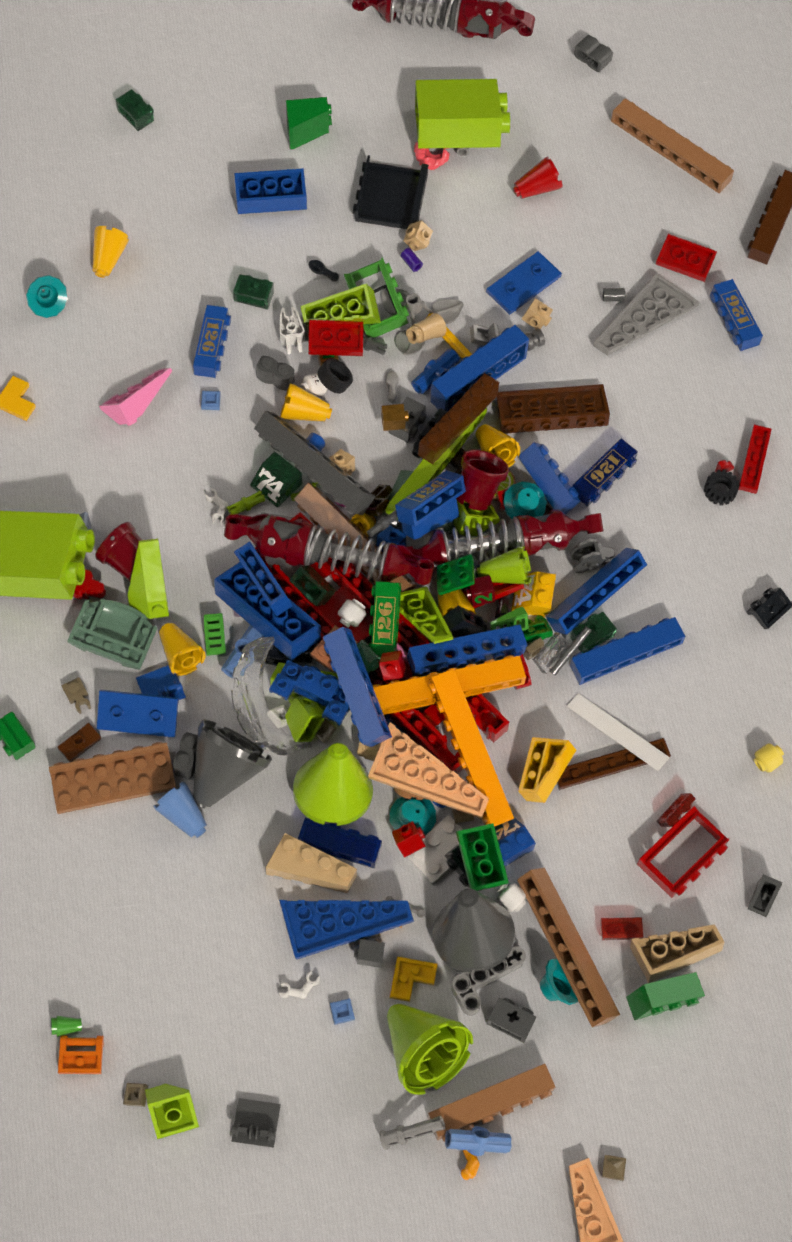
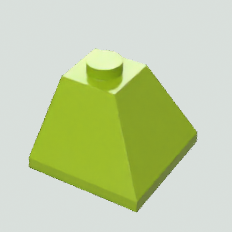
M457 501L460 517L454 519V526L460 535L465 536L464 527L466 525L469 527L470 536H477L476 526L478 523L481 525L482 532L489 529L490 521L493 522V525L500 521L492 504L490 507L488 506L487 510L478 511L468 508L470 503L464 501L462 505Z
M163 1084L145 1090L157 1139L199 1127L188 1089Z

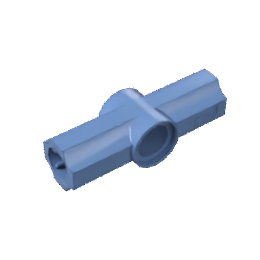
M250 625L242 638L235 643L234 650L221 670L227 676L236 678L246 662L252 658L253 646L259 644L263 635ZM241 649L248 650L246 652H240Z
M480 1126L473 1127L471 1131L449 1129L445 1134V1146L447 1149L467 1150L472 1155L482 1156L485 1152H510L512 1138L510 1134L489 1132L486 1128Z

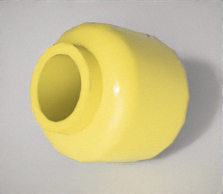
M768 743L754 754L755 759L753 761L762 772L770 773L783 764L782 756L784 752L778 745L774 746Z

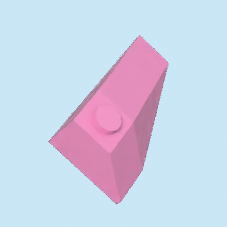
M165 368L154 372L142 379L143 384L130 386L127 388V393L113 396L100 405V409L119 425L127 424L129 426L136 423L137 418L144 413L171 374L172 369Z

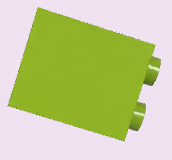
M497 79L416 80L415 117L418 149L500 147L501 133H510V112H507V92L499 93Z
M0 511V596L72 600L76 585H82L85 579V567L83 564L86 552H92L95 544L94 532L91 529H87L79 514Z

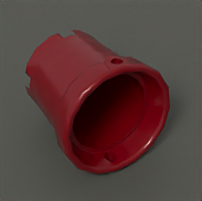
M469 450L463 454L461 460V475L464 478L466 492L457 497L456 500L462 505L464 501L470 503L468 508L473 510H487L500 483L506 480L510 469L503 459L492 453L482 450Z
M130 522L120 524L104 539L95 553V558L99 562L108 564L130 582L138 542L142 540L136 533V528Z

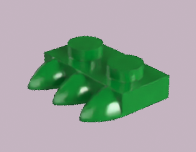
M537 615L535 623L528 619L529 629L523 631L527 643L539 638L544 640L553 637V631L544 617Z

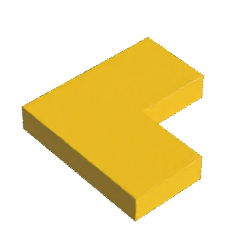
M12 376L0 394V409L27 421L36 408L34 403L22 398L29 388V383Z
M397 956L390 998L410 1002L413 982L434 986L438 964Z

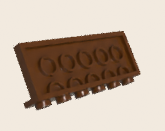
M603 384L498 392L496 397L500 431L503 433L609 425L610 411Z

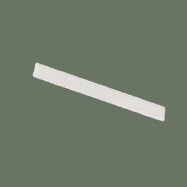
M578 693L567 705L568 708L655 770L659 771L670 758Z

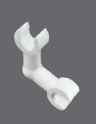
M211 489L214 496L209 497L205 494L206 500L210 503L214 502L219 506L217 513L212 516V522L214 524L217 518H221L220 524L222 526L225 522L224 514L228 503L218 496L215 489Z
M312 971L309 972L306 976L307 981L301 989L291 988L289 984L281 983V987L287 988L288 991L278 994L281 998L293 996L305 999L311 988L319 984L320 976L316 981H310Z

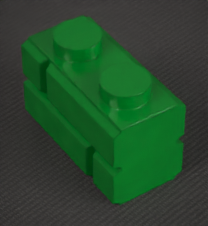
M13 712L0 718V741L2 740L5 744L2 748L8 757L12 755L15 760H18L26 753L35 749L36 746Z

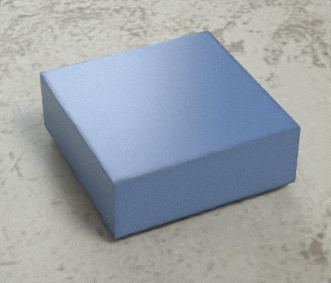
M202 391L201 410H220V391Z
M350 998L330 1003L334 1025L355 1020Z

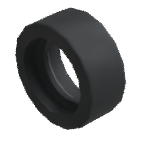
M327 359L317 371L320 382L328 390L337 394L345 392L353 382L351 371L337 359Z

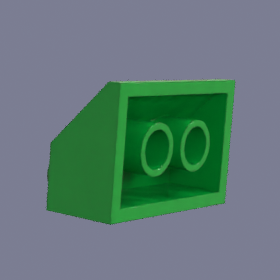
M494 823L456 831L470 889L482 891L508 884Z

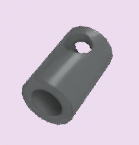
M603 288V302L625 301V288Z

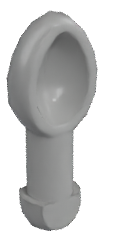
M390 371L385 379L386 385L389 387V395L387 397L389 402H395L399 378L397 373Z

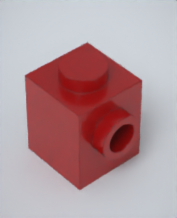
M402 650L382 653L379 664L383 680L395 681L403 678L406 666Z
M413 821L392 832L395 843L404 858L426 847L423 841L426 836L422 828H417Z

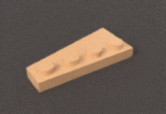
M587 1158L570 1165L568 1169L580 1242H623L590 1159Z

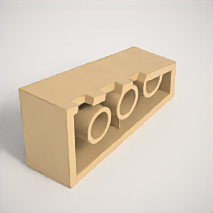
M285 833L266 866V875H275L287 880H297L305 884L322 886V888L348 893L357 877V869Z
M714 924L691 928L688 931L669 932V934L659 936L656 934L642 939L634 938L631 939L630 949L648 983H651L721 952L725 942Z

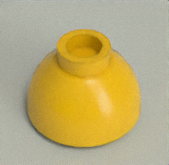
M366 513L364 515L355 514L351 519L367 537H369L367 531L376 525L375 517Z

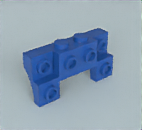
M287 660L281 673L277 674L269 688L270 693L273 692L280 695L285 700L289 698L294 690V692L325 706L326 709L322 714V718H328L339 726L350 711V708L347 707L344 701L345 694L337 683L338 678L333 675L327 676L313 666L308 667L305 665L302 667Z

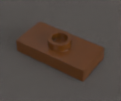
M87 723L57 748L69 762H73V760L102 738L90 723Z

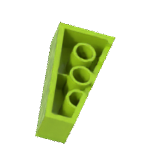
M363 284L300 306L304 323L308 326L309 320L363 322V324L381 323L374 290L368 284Z

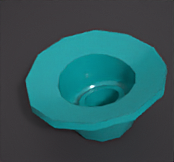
M51 275L37 277L29 285L26 293L28 306L35 315L44 318L57 316L66 305V286L59 278Z
M522 481L512 484L505 492L504 507L506 514L511 519L514 516L529 515L536 517L542 516L545 513L547 501L543 491L535 484Z
M400 797L396 799L390 809L389 822L394 830H397L413 821L416 827H421L426 835L436 823V810L432 802L428 799L416 800L417 797H411V799Z
M557 959L548 960L545 967L546 974L540 981L542 994L549 1001L559 1000L567 1005L576 1004L578 999Z

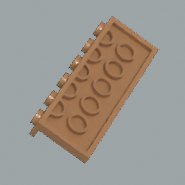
M156 742L152 746L147 747L136 746L128 751L117 750L109 755L97 754L89 759L78 758L70 763L59 762L49 767L58 814L167 792L174 787L176 788L168 744L163 742Z

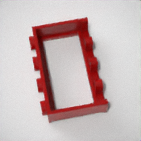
M693 806L639 859L637 865L673 898L676 894L680 896L688 888L686 884L690 880L695 882L701 875L699 871L703 867L708 869L715 860L713 858L717 854L721 856L728 849L727 843L730 839L724 836ZM695 819L717 842L681 878L672 884L650 861Z

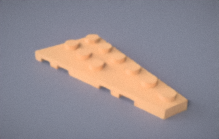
M390 722L388 727L392 737L381 742L368 778L482 819L489 798L470 783L468 784L457 773L446 767L444 763L421 745L415 743L408 735L402 733Z

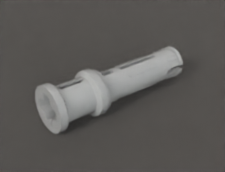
M438 1116L410 1126L398 1125L396 1129L380 1131V1142L382 1147L388 1150L390 1146L404 1145L410 1139L445 1130V1122L442 1116Z

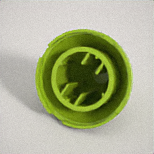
M334 743L300 767L294 778L293 797L299 810L309 819L325 825V822L337 823V826L346 825L359 819L368 810L373 796L372 780L368 778V772L347 746L342 743Z
M395 1004L389 1008L387 1021L398 1078L402 1086L411 1094L422 1095L426 1094L424 1089L433 1086L437 1090L452 1080L466 1064L471 1054L467 1050L469 1043L473 1044V1036L469 1029L461 1022L404 1004Z

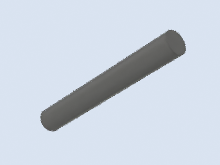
M584 627L551 668L550 672L553 675H557L592 631L590 628Z

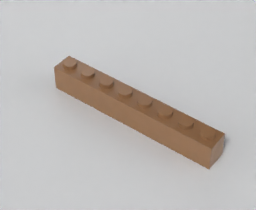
M625 98L613 110L611 122L720 194L731 182L734 170L730 166L725 165L715 156L710 155L674 129L663 124L662 121L651 116L647 111L636 106L633 102Z
M307 483L294 498L298 503L297 507L302 512H307L310 515L309 519L315 525L319 524L321 527H324L327 534H330L332 530H336L338 544L346 532L350 535V547L354 539L360 535L363 550L369 538L316 485ZM346 538L342 544L344 546H346L347 543ZM359 540L355 546L357 549H359ZM370 543V545H369V547H368V550H367V551H370V552H371V543ZM362 565L361 571L368 576L369 567ZM374 568L372 574V578L374 579L372 582L375 585L376 581H378L380 570ZM406 574L391 581L402 583L401 592L413 590L416 586Z
M539 868L528 871L518 878L517 881L526 894V899L592 1028L610 1022L618 1017L620 1013L546 869Z

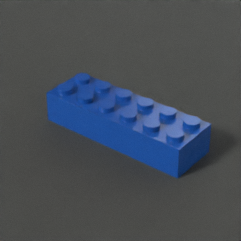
M516 325L506 328L497 338H492L487 345L476 349L474 354L463 358L455 367H450L444 375L436 377L431 385L430 402L437 409H444L448 412L484 373L496 380L525 360L529 338Z
M241 562L214 579L215 594L291 661L321 640V625L293 601L290 600L293 605L292 607L276 616Z

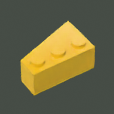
M532 737L518 790L526 801L546 802L576 752L570 741Z

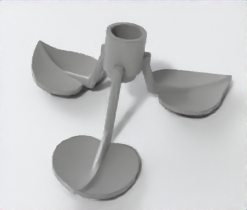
M385 288L382 290L384 309L388 313L396 315ZM396 289L397 292L400 291L403 297L402 307L406 306L411 313L412 325L415 324L414 315L418 314L422 307L430 314H439L445 323L449 324L458 318L464 305L462 301L444 299L435 302L432 305L431 311L424 301H420L418 294H410L406 290ZM406 330L398 333L395 339L396 347L403 355H413L419 352L425 344V341L416 344L410 343L406 336Z

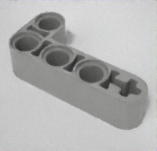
M514 946L509 955L500 963L503 967L501 971H495L493 968L485 971L482 968L472 970V972H463L454 977L451 990L464 1014L473 1016L478 1013L481 1000L477 990L522 967L526 954L521 947ZM513 954L515 957H520L519 961H517L516 959L511 960ZM480 972L485 976V979L481 981L476 980L474 974ZM457 982H463L466 984L467 988L465 990H459L457 989L455 984ZM473 1000L477 1006L470 1009L466 1006L465 1002Z

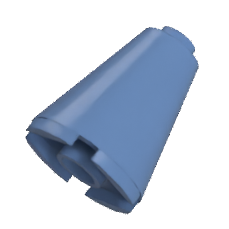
M183 781L179 784L180 787L178 789L175 787L171 789L153 807L188 836L199 838L206 832L205 827L207 824L188 785Z

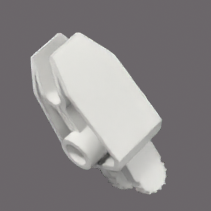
M293 306L291 307L292 316H290V319L289 316H286L284 308L281 309L280 344L286 346L287 354H292L291 345H297L298 352H303L302 343L305 341L303 324L297 310Z

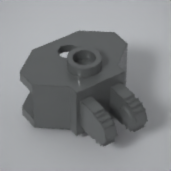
M589 538L579 542L570 551L572 560H578V563L573 565L576 573H584L589 570H595L600 565L607 564L609 558L612 559L615 556V551L610 547H602L596 538Z

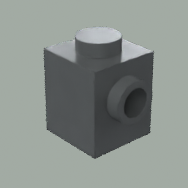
M366 937L365 940L360 939V944L355 945L354 950L357 964L382 968L385 943L377 942V939Z

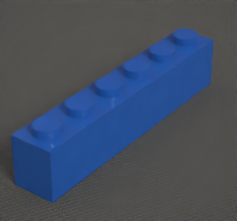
M625 548L546 615L553 630L567 635L644 569L647 563L641 552L636 549Z
M676 617L671 619L664 618L656 625H647L641 631L636 633L634 631L629 632L621 639L615 638L606 645H597L586 653L579 652L575 654L571 659L570 667L579 685L681 645L686 636Z
M341 627L324 636V649L332 660L330 662L331 667L337 673V683L345 694L344 701L351 710V720L357 726L360 742L363 745L373 747L391 738L392 735L352 631Z

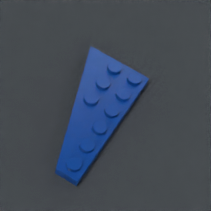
M279 900L296 960L414 922L408 901Z

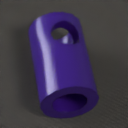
M406 248L401 253L400 257L413 272H417L422 268V261L411 248Z

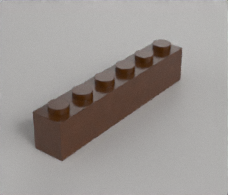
M788 170L784 171L783 176L779 175L775 184L778 187L777 189L773 188L770 195L772 201L767 202L764 209L766 214H762L758 224H761L760 228L756 227L753 234L755 239L754 241L750 240L747 250L750 251L747 258L766 265L792 209V172Z
M484 373L419 442L418 456L434 464L497 397L500 382Z

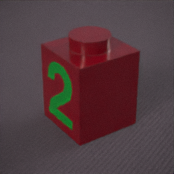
M490 575L475 578V584L465 588L466 597L471 599L473 606L495 602V590Z

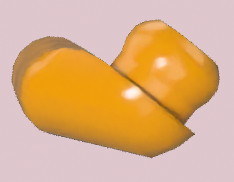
M463 1150L467 1164L465 1169L461 1170V1176L464 1180L473 1179L480 1165L477 1156L470 1154L467 1150Z

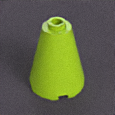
M524 546L518 547L480 563V567L477 568L478 577L490 575L494 583L530 584L531 577H528V572L531 571L527 550L524 551Z

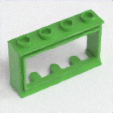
M383 257L377 262L344 274L349 289L357 287L355 282L380 271L383 274L397 314L382 320L381 323L363 324L366 335L372 338L409 323L407 320V316H409L406 306L402 307L401 304L404 301L400 291H396L398 284L395 277L391 278L390 275L393 271L390 264L385 263Z

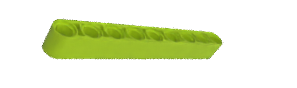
M487 408L434 464L429 463L425 459L421 461L389 502L386 508L387 514H391L396 510L395 505L443 472L483 420Z

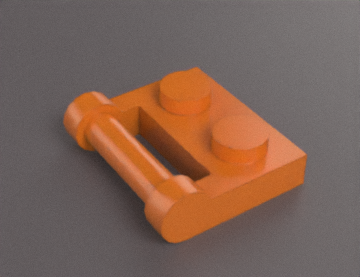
M62 1035L60 1037L58 1074H102L104 1036H97V1038H68V1035ZM96 1046V1051H67V1047Z

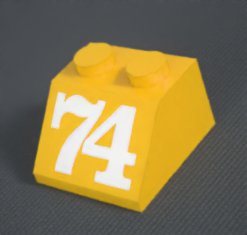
M539 571L528 573V577H531V583L524 584L523 589L514 592L512 611L523 607L528 615L546 617L551 610L556 574Z

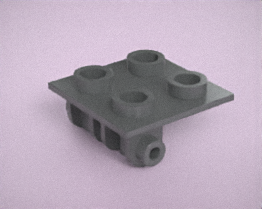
M238 1098L231 1142L274 1148L281 1104Z

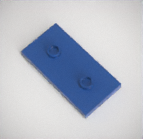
M537 251L486 289V293L510 315L558 280L562 273Z
M100 690L97 729L175 738L179 698Z

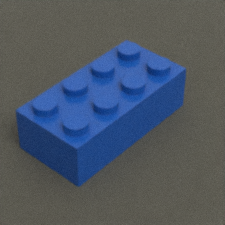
M304 168L234 173L238 214L307 210Z

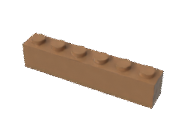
M542 1064L431 1111L427 1117L428 1120L438 1116L443 1117L445 1130L436 1131L434 1134L437 1141L442 1139L444 1142L446 1131L449 1129L471 1131L477 1123L487 1124L492 1122L494 1116L498 1114L506 1116L514 1112L513 1108L517 1106L524 1108L533 1104L532 1100L538 1097L543 1100L552 1096V1091L556 1087L546 1064Z

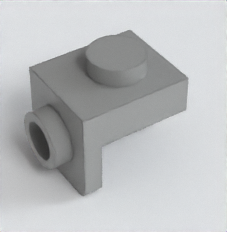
M493 323L489 328L473 324L470 327L471 343L485 346L492 338H497L499 336L497 324Z

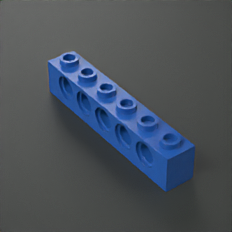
M515 625L457 637L441 643H429L410 647L407 659L412 675L424 677L432 672L442 673L450 668L460 669L465 668L469 664L479 665L491 659L495 661L502 660L509 655L514 657L521 656L526 650L527 642L521 625Z

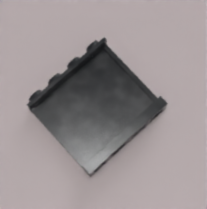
M368 155L367 161L363 162L362 172L364 174L363 176L360 175L359 186L361 188L360 190L357 189L356 200L358 202L357 204L354 203L353 206L355 221L408 229L409 224L418 222L429 165L422 164L421 170L371 163L370 155Z

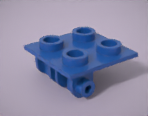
M168 665L136 677L142 694L176 697L179 700L186 698L177 674H173Z

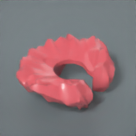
M418 141L415 143L414 152L417 161L420 162L419 165L428 164L429 170H435L448 161L450 153L445 149L449 148H443V153L434 155L429 152L430 148L418 149Z

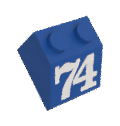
M515 817L512 820L495 826L504 866L511 864L534 850L536 842L526 827Z

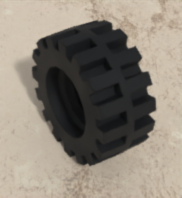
M717 470L716 473L712 472L704 486L706 498L709 497V501H714L716 505L717 503H720V505L725 503L727 505L730 501L732 502L739 490L737 477L735 475L732 476L730 471L726 473V470L722 472ZM723 483L729 488V491L720 492L714 487V484Z

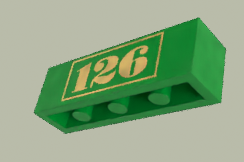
M376 581V585L372 586V597H375L374 605H371L370 615L373 616V624H370L369 636H372V644L369 643L368 655H371V660H380L382 653L397 651L402 583Z

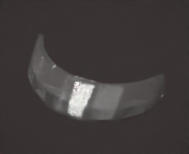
M260 637L245 645L241 651L243 653L239 662L233 670L234 689L231 690L233 708L237 713V720L243 731L250 735L257 746L277 755H288L311 748L310 743L295 742L293 737L281 728L278 729L267 715L269 709L263 691V670L266 657L275 639L274 637Z

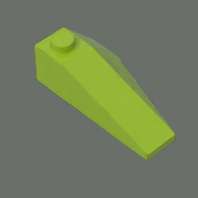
M158 538L138 542L131 582L127 593L129 606L140 611L149 619L169 616Z
M428 587L401 592L400 613L434 644L453 640V636Z

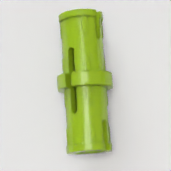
M259 490L248 497L244 496L240 501L227 506V510L231 514H239L245 510L249 511L251 507L265 502L264 495H261L262 492Z

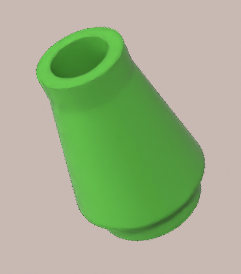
M56 1015V1018H51V1035H57L58 1037L82 1031L81 1018Z

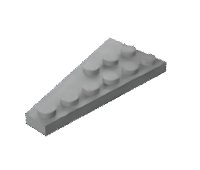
M656 274L594 341L593 346L608 356L696 308L700 302L659 274Z

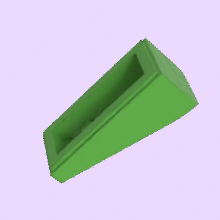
M523 607L517 608L490 622L491 630H496L497 626L500 629L505 628L503 627L504 624H506V627L521 625L522 631L529 629L528 613Z
M223 614L203 615L207 656L226 654ZM220 629V631L209 632V630ZM221 637V639L210 640L209 638ZM221 644V647L210 648V645Z

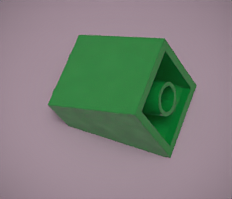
M327 97L286 100L290 150L329 133V126L332 125L331 115L329 114H332L331 104L327 102Z

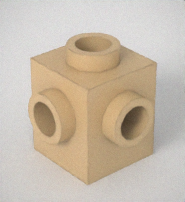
M422 220L409 224L403 241L414 251L425 249L429 245L433 230Z
M535 298L522 317V320L535 329H541L543 325L546 327L551 321L550 314L553 309Z
M342 449L329 457L348 475L355 471V457Z

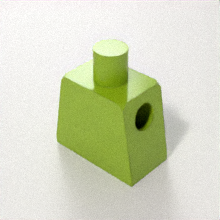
M292 694L288 698L290 707L285 714L292 737L295 742H312L324 721V718H322L323 710L315 701L306 697H299L298 694Z

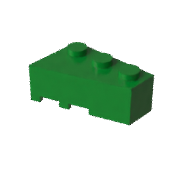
M697 972L643 984L629 994L626 999L635 1021L651 1015H658L668 1010L675 1011L684 1005H687V1007L699 1004L698 1000L704 997L705 994Z

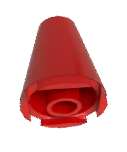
M547 156L514 183L513 191L516 197L520 196L523 199L559 190L563 187L561 180L558 181L559 173L553 161Z

